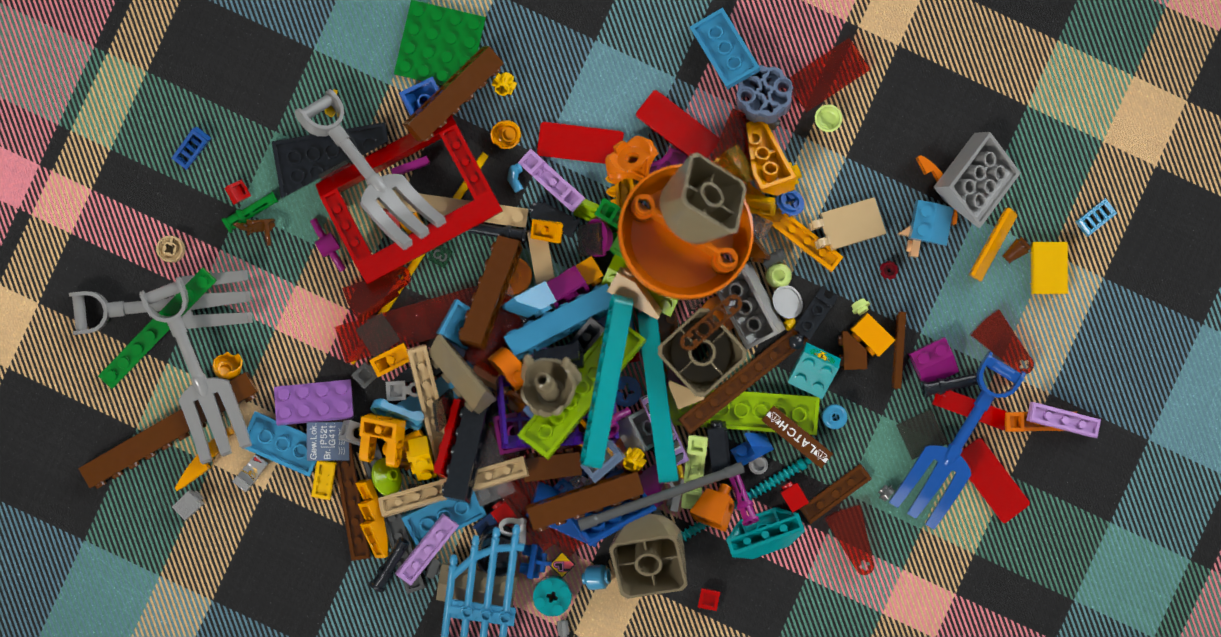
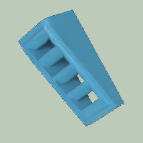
M1105 198L1077 219L1075 223L1087 237L1115 216L1117 212ZM1103 205L1110 212L1109 215H1107L1101 208ZM1099 210L1104 219L1101 220L1095 211ZM1090 215L1095 217L1098 221L1097 224L1091 219ZM1085 219H1087L1089 223L1092 225L1091 229L1085 223Z

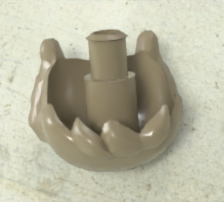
M525 355L521 368V378L523 379V387L521 389L522 400L535 415L542 417L560 415L571 403L576 387L582 379L581 373L567 357H564L562 361L552 358L533 360L530 355Z

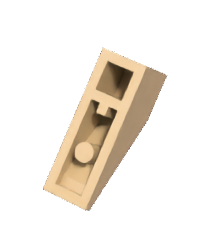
M620 267L607 292L612 295L616 294L633 298V307L658 320L662 312L661 307L648 289L632 275L628 268Z

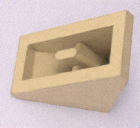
M671 380L668 381L678 409L705 398L696 397L689 388Z

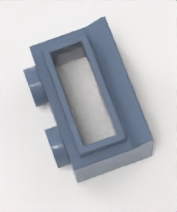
M610 439L607 442L604 463L601 469L580 466L596 483L626 456Z

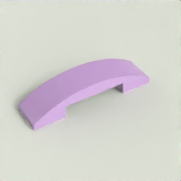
M532 149L518 162L572 213L586 199Z

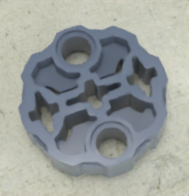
M759 65L761 71L738 83L736 103L738 109L743 111L748 120L754 123L764 122L771 124L777 122L779 117L788 113L791 107L793 86L791 80L786 78L781 69L775 66L765 67ZM785 88L787 91L781 92L779 89ZM748 97L750 100L743 101L742 98Z

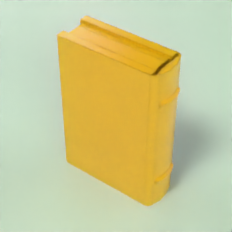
M1031 242V294H1068V242Z

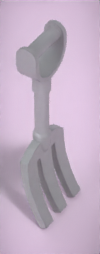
M328 89L325 92V96L304 109L298 108L295 110V116L304 129L316 136L329 135L363 175L368 187L361 197L360 206L380 229L402 249L406 250L412 246V239L392 221L378 204L377 200L419 238L422 239L427 236L429 228L405 206L393 191L394 189L419 214L437 228L446 223L445 217L435 210L403 175L388 174L380 176L379 173L372 169L351 142L350 136L340 125L344 116V106L333 90ZM330 106L334 108L337 114V121L328 126L316 124L311 120L312 117Z
M248 270L210 273L217 280L212 286L248 280ZM195 275L182 276L181 278L184 282V285H186ZM82 291L69 293V297L72 296L76 329V331H73V335L100 331L112 317L147 312L142 301L108 302L97 292ZM250 291L205 293L183 315L182 319L186 328L253 323L252 312L193 315V310L249 302L251 301ZM84 295L93 296L98 299L104 310L100 324L92 329L87 327ZM174 296L152 303L151 306L155 311H161Z
M179 276L175 282L147 293L141 291L139 293L140 298L149 316L156 321L168 323L172 336L176 338L191 374L192 385L183 392L179 403L202 465L211 462L212 457L195 404L196 400L199 401L206 416L220 455L224 457L232 453L222 415L214 394L216 392L219 393L240 447L244 449L252 446L245 421L229 380L216 377L207 378L199 365L187 336L186 326L181 317L187 309L189 301L188 292L182 278ZM181 293L182 307L175 315H160L151 306L152 303Z

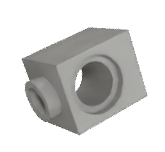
M344 420L338 439L360 446L361 436H358V438L354 436L355 429L360 432V423Z
M189 490L172 508L186 521L205 503L202 501L203 497L198 491Z

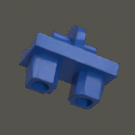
M544 544L524 545L522 555L530 556L529 563H521L519 573L527 575L529 579L539 578L540 572H545L546 566L552 565V562L547 560L548 553H543Z

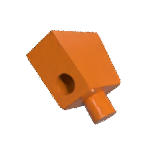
M722 483L718 491L710 488L706 489L689 512L693 519L726 532L735 507L734 501L729 496L732 488Z

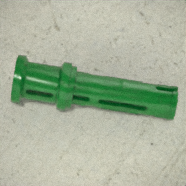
M272 191L242 210L237 209L236 213L227 218H222V221L227 230L232 233L233 229L237 228L233 226L234 223H247L246 220L279 201Z

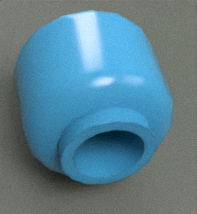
M828 405L822 412V421L828 428L839 429L847 422V412L840 405Z
M602 564L589 565L586 567L585 573H582V583L586 584L589 590L606 589L608 584L611 583V572Z

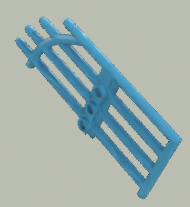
M514 525L511 544L499 545L500 528L495 527L492 532L493 537L490 547L478 551L480 540L478 535H474L471 542L470 556L459 566L456 565L458 561L457 555H451L441 637H449L451 618L462 619L460 637H468L470 620L481 622L480 637H487L489 623L500 624L499 637H507L508 626H514L516 608L511 607L517 552L524 551L525 545L519 543V525ZM510 551L503 606L492 605L498 552ZM490 555L484 603L472 602L477 560ZM468 568L465 600L453 599L455 578Z

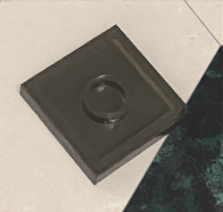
M932 409L896 424L912 460L919 457L925 446H944L947 444Z

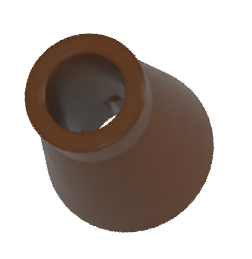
M1021 236L1019 239L1016 238L1002 256L1010 264L1029 253L1028 250L1031 249V246Z

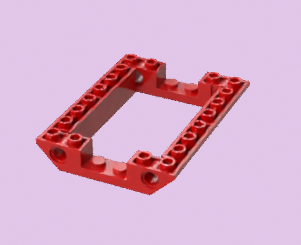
M452 115L446 119L447 123L443 127L437 128L433 132V137L426 142L416 141L409 133L365 157V160L372 169L378 173L442 138L474 198L473 201L445 215L446 223L439 228L432 223L428 224L426 227L429 228V234L421 239L414 233L408 235L412 239L413 245L406 250L393 243L372 255V250L364 240L349 211V206L340 194V192L365 180L354 164L315 184L320 199L354 264L367 284L503 212Z

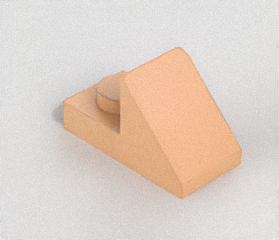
M911 225L897 235L909 237ZM908 240L906 251L909 252L908 256L918 257L921 241Z

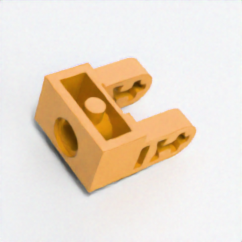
M373 413L361 417L359 436H361L360 461H373L377 438H381L387 442L386 466L398 468L402 458L406 420Z

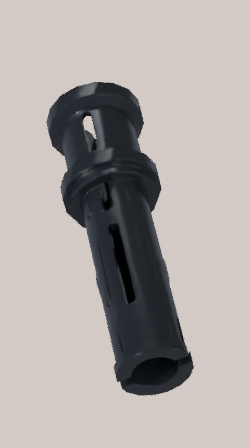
M481 223L468 230V233L496 238L499 235L519 240L522 245H525L527 238V228H512L511 225L500 227Z
M977 373L944 380L943 378H937L935 381L930 382L921 381V393L924 398H928L929 395H943L949 390L978 385Z
M398 538L383 566L378 567L375 578L369 582L371 588L378 592L385 591V585L393 577L394 568L410 544L406 539Z

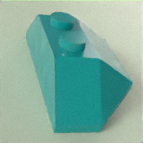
M775 507L755 514L759 517V521L754 524L743 526V519L739 520L731 534L726 538L732 557L755 559L789 547L805 532L799 513H792Z

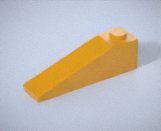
M752 121L746 123L752 175L760 191L778 196L794 190L796 175L768 124L764 122L754 123Z

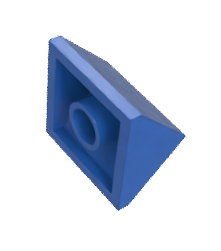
M430 77L399 92V95L411 116L439 88L433 77Z

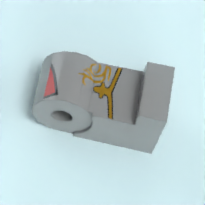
M255 454L232 482L244 492L249 491L268 463Z

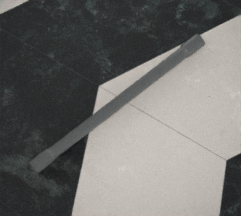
M739 462L722 470L599 514L587 516L577 520L580 530L583 531L602 522L725 478L745 473L742 463Z

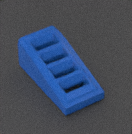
M193 128L172 156V159L187 170L211 140V137L200 128ZM192 141L198 148L196 149L189 142ZM184 148H188L191 152H193V155L187 152ZM181 153L189 159L188 162L180 156Z

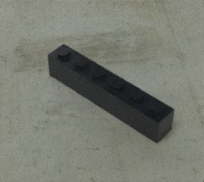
M487 387L496 397L497 391L492 387ZM494 402L480 414L474 410L470 412L465 405L461 409L460 426L458 425L456 429L457 439L456 443L452 446V459L446 471L448 476L442 486L443 497L449 500L470 504Z

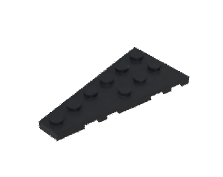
M385 122L344 129L362 156L389 142ZM307 135L271 141L281 198L352 162L329 135Z

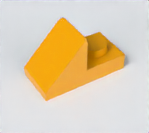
M532 219L530 238L561 243L563 224L556 221Z
M405 343L369 360L377 377L409 362Z

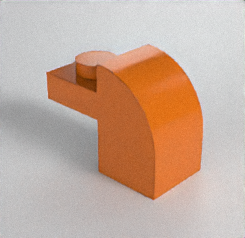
M501 347L488 358V361L496 371L503 375L515 390L523 386V379L521 378L522 363L511 351Z

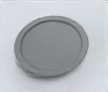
M787 285L780 286L774 291L772 301L778 314L785 318H795L801 313L803 301L800 293L795 288Z

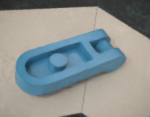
M382 398L373 401L371 411L374 414L406 420L405 426L413 430H420L422 428L423 412L409 411L403 406L391 404Z

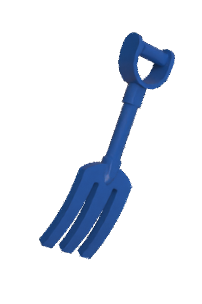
M991 351L985 355L977 370V383L981 392L953 442L949 443L948 447L939 445L925 446L889 501L890 504L898 508L935 459L937 461L935 467L907 513L916 519L951 471H955L956 473L926 520L925 525L933 530L943 519L971 476L968 464L960 455L963 452L962 448L984 412H987L995 397L1003 398L1012 395L1026 376L1024 371L1019 373L993 357ZM988 367L1013 382V385L1003 393L991 392L983 381L985 368Z

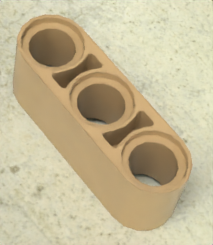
M527 230L536 285L544 281L547 283L550 279L555 278L549 242L531 239V230Z

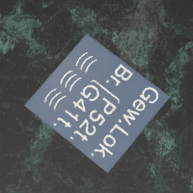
M307 422V461L349 460V442L338 439L343 422Z

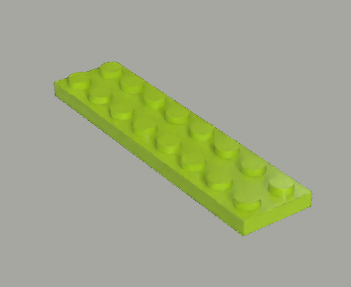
M630 327L628 329L621 372L646 343V339ZM604 332L584 354V368L578 369L582 379L576 387L574 397L569 406L558 416L542 417L534 414L518 434L520 439L547 460H549L590 410Z
M667 386L671 420L673 425H681L678 419L699 402L678 409L671 390ZM715 389L711 390L705 397H707V396H708L710 393H712ZM745 391L701 427H707V423H710L712 420L726 421L727 429L775 432L761 421L774 405L809 435H817L820 398L816 396Z

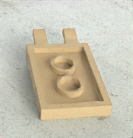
M875 197L819 214L821 219L811 221L808 224L810 231L823 228L825 234L824 238L817 239L814 242L816 249L830 245L831 251L886 234Z

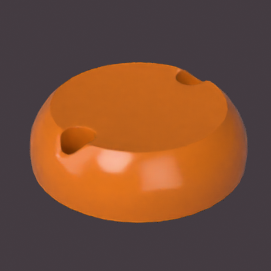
M678 164L652 172L643 178L629 193L619 215L618 242L626 266L632 275L646 288L667 298L678 300L699 299L722 290L742 271L752 249L753 221L750 209L744 198L737 232L704 244H692L679 238L666 224L660 209L662 190L676 171L683 165ZM640 202H647L649 204V208L644 206ZM726 254V255L730 256L731 261H729L728 259H726L725 257H723V256H721V255Z

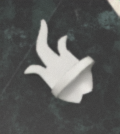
M506 518L499 523L500 532L505 536H512L513 533L504 531V525L509 523L519 525V543L526 544L527 521L525 518Z

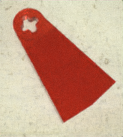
M399 267L370 284H367L364 280L342 288L346 301L360 323L397 298L399 296L398 291L410 283L411 274L406 267ZM400 274H402L403 277H404V278L401 279V280H400V278H399V275H400Z
M996 309L984 318L969 334L974 340L1019 373L1024 371L1028 374L1033 370V359L1029 356L999 309ZM1020 360L1028 361L1026 364L1028 366L1027 369H1020Z
M861 505L849 506L825 517L826 523L856 571L861 575L870 574L874 569V562ZM862 560L869 562L870 565L867 566V570L859 568Z

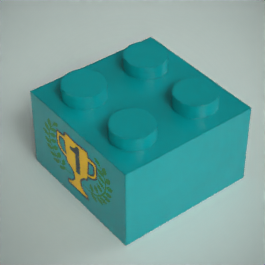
M806 342L790 373L788 383L823 399L839 369L841 358Z

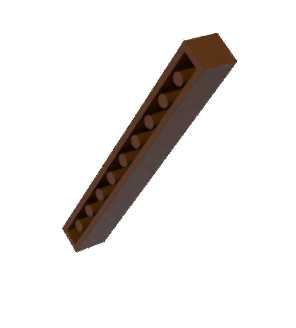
M248 372L229 381L238 405L244 400L248 403L255 399V394L259 392ZM216 392L214 394L222 415L226 409L219 393ZM196 400L195 404L203 428H205V423L208 421L199 401ZM182 409L78 468L89 488L96 487L98 489L106 485L107 482L105 480L111 477L113 480L124 474L122 472L124 469L129 467L131 470L140 465V460L144 458L149 460L156 456L157 450L162 448L164 451L172 447V442L176 439L182 441L189 437L190 429Z

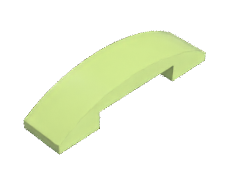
M689 435L687 456L689 461L685 462L684 483L704 475L708 443L707 436ZM702 487L682 494L681 508L692 509L702 495Z

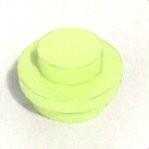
M862 298L852 304L853 314L858 313L862 315L867 312L870 305L869 301Z

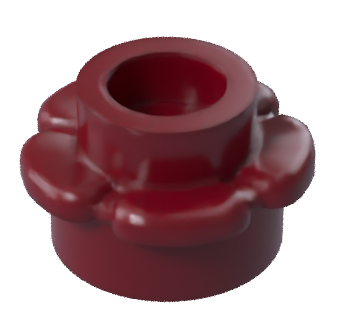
M887 261L880 266V275L884 279H894L899 272L898 266L893 261Z

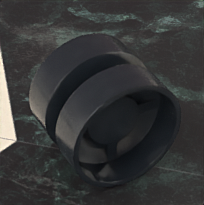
M499 524L491 525L482 532L478 551L491 546L493 529L495 527L499 528ZM507 525L503 526L504 531L512 533L513 528ZM500 532L499 545L511 544L512 536H505ZM510 551L498 552L496 577L507 575ZM490 555L477 560L479 568L486 574L488 572Z

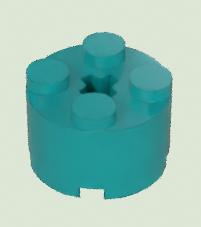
M552 575L541 579L537 583L533 592V602L540 613L546 616H559L570 606L572 592L565 579ZM553 591L556 593L555 596L558 598L550 600V596L547 594H551Z

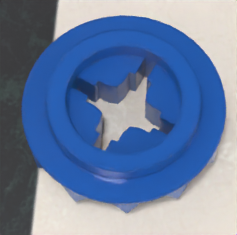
M796 190L778 195L775 198L777 208L782 210V214L786 213L789 217L792 215L797 216L804 209V200ZM786 201H788V202L791 201V202H793V204H792V205H790V204H785V202H786Z
M622 376L619 378L615 402L624 407L634 405L641 397V386L633 377ZM626 383H628L629 390L635 391V393L628 394L626 400H624V394L618 391V389H624Z

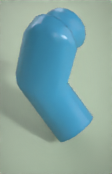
M518 163L509 167L507 180L515 193L523 189L518 180V175L523 169Z

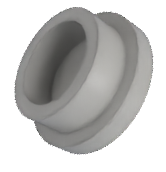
M761 456L749 462V468L754 474H763L768 468V462L765 457Z

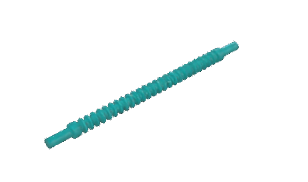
M807 457L804 459L800 458L796 464L792 463L793 466H787L788 469L783 468V472L778 471V475L774 474L773 478L769 477L768 481L764 480L763 484L759 483L760 486L757 487L755 485V489L750 488V492L746 491L749 500L757 499V495L762 496V492L766 493L767 489L771 490V487H776L777 483L780 485L781 481L785 482L786 478L790 479V475L795 476V472L799 473V470L807 469V465L811 464L812 461ZM736 499V500L734 501V503H735L734 509L737 510V504H738V502H737V499ZM694 522L693 526L689 525V529L684 528L685 531H681L683 540L687 541L686 538H692L691 535L693 534L696 536V532L701 533V529L705 530V527L708 525Z

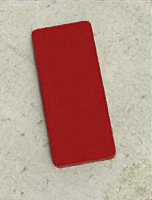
M657 90L650 94L636 112V117L688 157L691 154L698 153L708 158L720 143L718 136Z
M542 122L540 124L537 154L543 157L605 164L606 156L614 152L613 147L617 143L623 141L624 133L617 130Z
M977 438L962 450L963 452L960 456L966 461L971 471L969 480L1001 522L1007 523L1030 505L1027 497L981 438Z

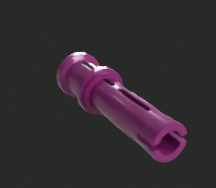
M737 475L729 478L738 502L737 510L740 511L743 519V526L758 522L759 517L755 515L753 501L748 498L741 476ZM736 480H737V482H738V485H739V488H740V490H741V493H739L737 484H736V482H735Z

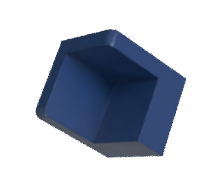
M489 512L472 527L481 536L487 527L496 525L498 522Z

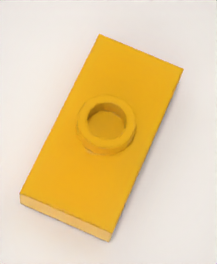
M745 194V200L750 213L767 216L775 215L774 197Z
M316 462L311 497L325 500L331 499L337 462Z

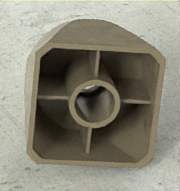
M698 153L691 154L662 190L660 196L662 216L668 227L684 241L692 244L708 243L738 231L746 186L742 180Z
M708 308L698 309L658 346L660 358L696 397H705L747 357V350L723 324L702 342V344L709 348V356L705 360L695 359L692 350L688 351L681 347V337L710 312ZM713 314V319L717 322H720L719 319ZM706 323L700 324L698 326L699 333L702 335L707 334L709 326ZM692 330L691 333L694 335L691 338H684V346L689 345L692 347L694 345L692 341L695 338L698 341L702 338L696 334L695 330Z
M647 514L626 524L617 531L609 551L620 594L623 597L629 599L685 589L687 586L684 542L679 527L673 521L658 514Z

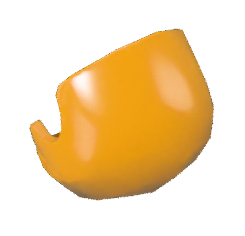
M510 120L499 121L493 126L490 133L493 144L498 145L501 149L515 147L521 138L519 126Z
M226 352L213 360L212 370L219 378L231 380L240 374L243 360L239 354L231 355L229 352Z

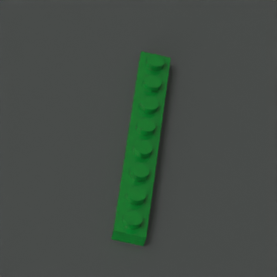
M204 267L185 285L189 301L187 309L181 317L217 281ZM181 293L176 294L159 314L164 316L177 314L183 302ZM152 319L98 377L113 389L170 330L168 323Z

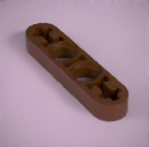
M735 294L726 297L681 337V347L688 351L695 349L742 307L741 298ZM730 298L733 300L737 299L738 302L736 304L738 307L736 309L731 307L728 310L731 314L727 315V312L721 308V305L724 304L727 307L730 304ZM717 310L722 311L724 314V319L720 322L713 319V313ZM702 323H706L709 326V332L705 335L700 334L698 331V326ZM692 330H695L696 334L702 338L700 341L695 338L692 341L694 344L692 347L689 345L684 346V338H691L694 335L691 333Z

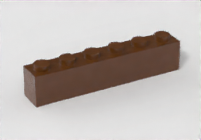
M482 46L403 123V126L416 141H428L433 137V132L437 128H441L447 123L446 119L450 115H455L461 109L460 106L464 102H468L474 97L473 93L477 89H481L487 84L486 80L489 77H493L500 72V67L504 63L490 46Z
M498 235L496 242L492 243V253L485 262L484 274L478 280V290L472 296V305L470 310L468 309L466 312L465 324L459 330L458 337L463 346L485 351L523 250L519 240Z
M636 470L626 471L599 480L596 483L593 482L525 505L532 529L540 532L548 529L549 525H562L567 522V519L573 517L574 519H580L585 516V513L591 511L597 513L603 511V507L609 505L615 507L621 505L624 500L629 499V501L639 499L640 495L644 494L638 472Z

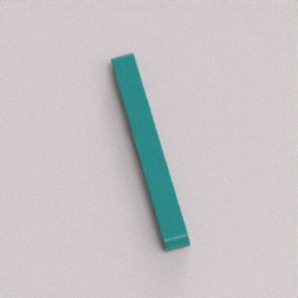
M613 294L610 299L580 459L582 466L601 469L604 463L633 308V298Z
M644 312L637 313L640 335L646 339V343L641 348L659 483L678 481V471L664 363L658 355V346L661 344L659 324L657 319Z

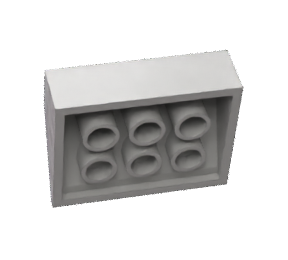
M979 132L972 135L934 188L947 204L977 228H981L1018 178L1020 171L991 132Z

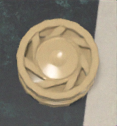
M165 236L158 241L156 252L163 261L175 263L184 257L185 245L178 237Z

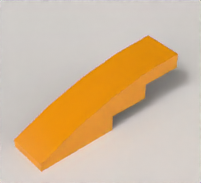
M230 427L226 428L228 437L234 434ZM213 438L208 443L212 458L220 453ZM198 454L182 474L175 487L176 491L181 490L211 469L208 463L202 465Z
M371 479L360 480L355 483L363 498V501L358 503L365 522L361 523L360 526L375 558L388 557L387 532L384 517L381 515L378 495Z

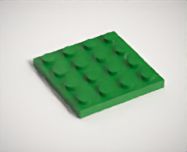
M411 0L394 75L418 81H424L433 77L436 84L442 86L479 50L486 17Z

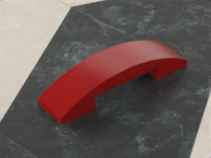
M949 390L943 395L935 394L932 404L968 417L974 407L975 399ZM990 405L979 422L1004 431L1005 412L1007 411Z

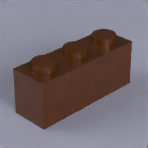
M575 448L563 449L564 452L556 453L555 451L549 460L542 455L537 456V453L525 454L529 476L524 477V482L582 475L579 450L575 451Z

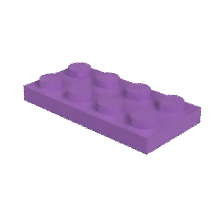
M350 379L274 387L277 426L354 418Z

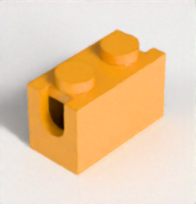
M868 313L850 329L853 332L851 336L859 343L862 341L866 345L865 349L871 356H880L895 341Z

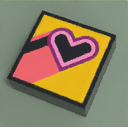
M561 551L552 560L550 567L563 578L576 564Z

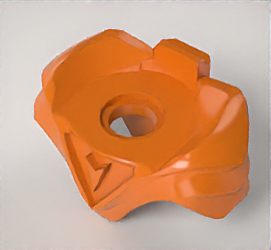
M634 136L627 143L624 140L617 143L613 147L614 152L607 155L605 159L609 181L614 185L626 178L640 182L648 176L652 162L659 154L653 145V141L642 136Z

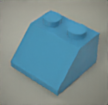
M922 200L915 201L908 239L947 246L954 208Z
M546 281L512 298L501 307L503 310L526 318L533 315L537 318L552 309L551 305L556 302V299Z

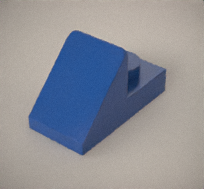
M744 433L747 441L731 449V452L737 463L741 462L744 466L774 450L766 434Z

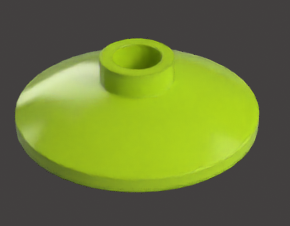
M386 458L378 459L372 467V481L381 494L387 496L397 493L402 484L400 469L386 466Z

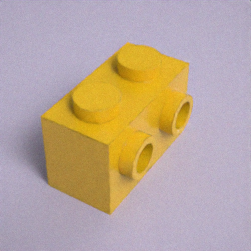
M427 436L408 440L409 451H406L408 462H412L410 463L412 474H416L418 481L437 477V474L434 473V460Z

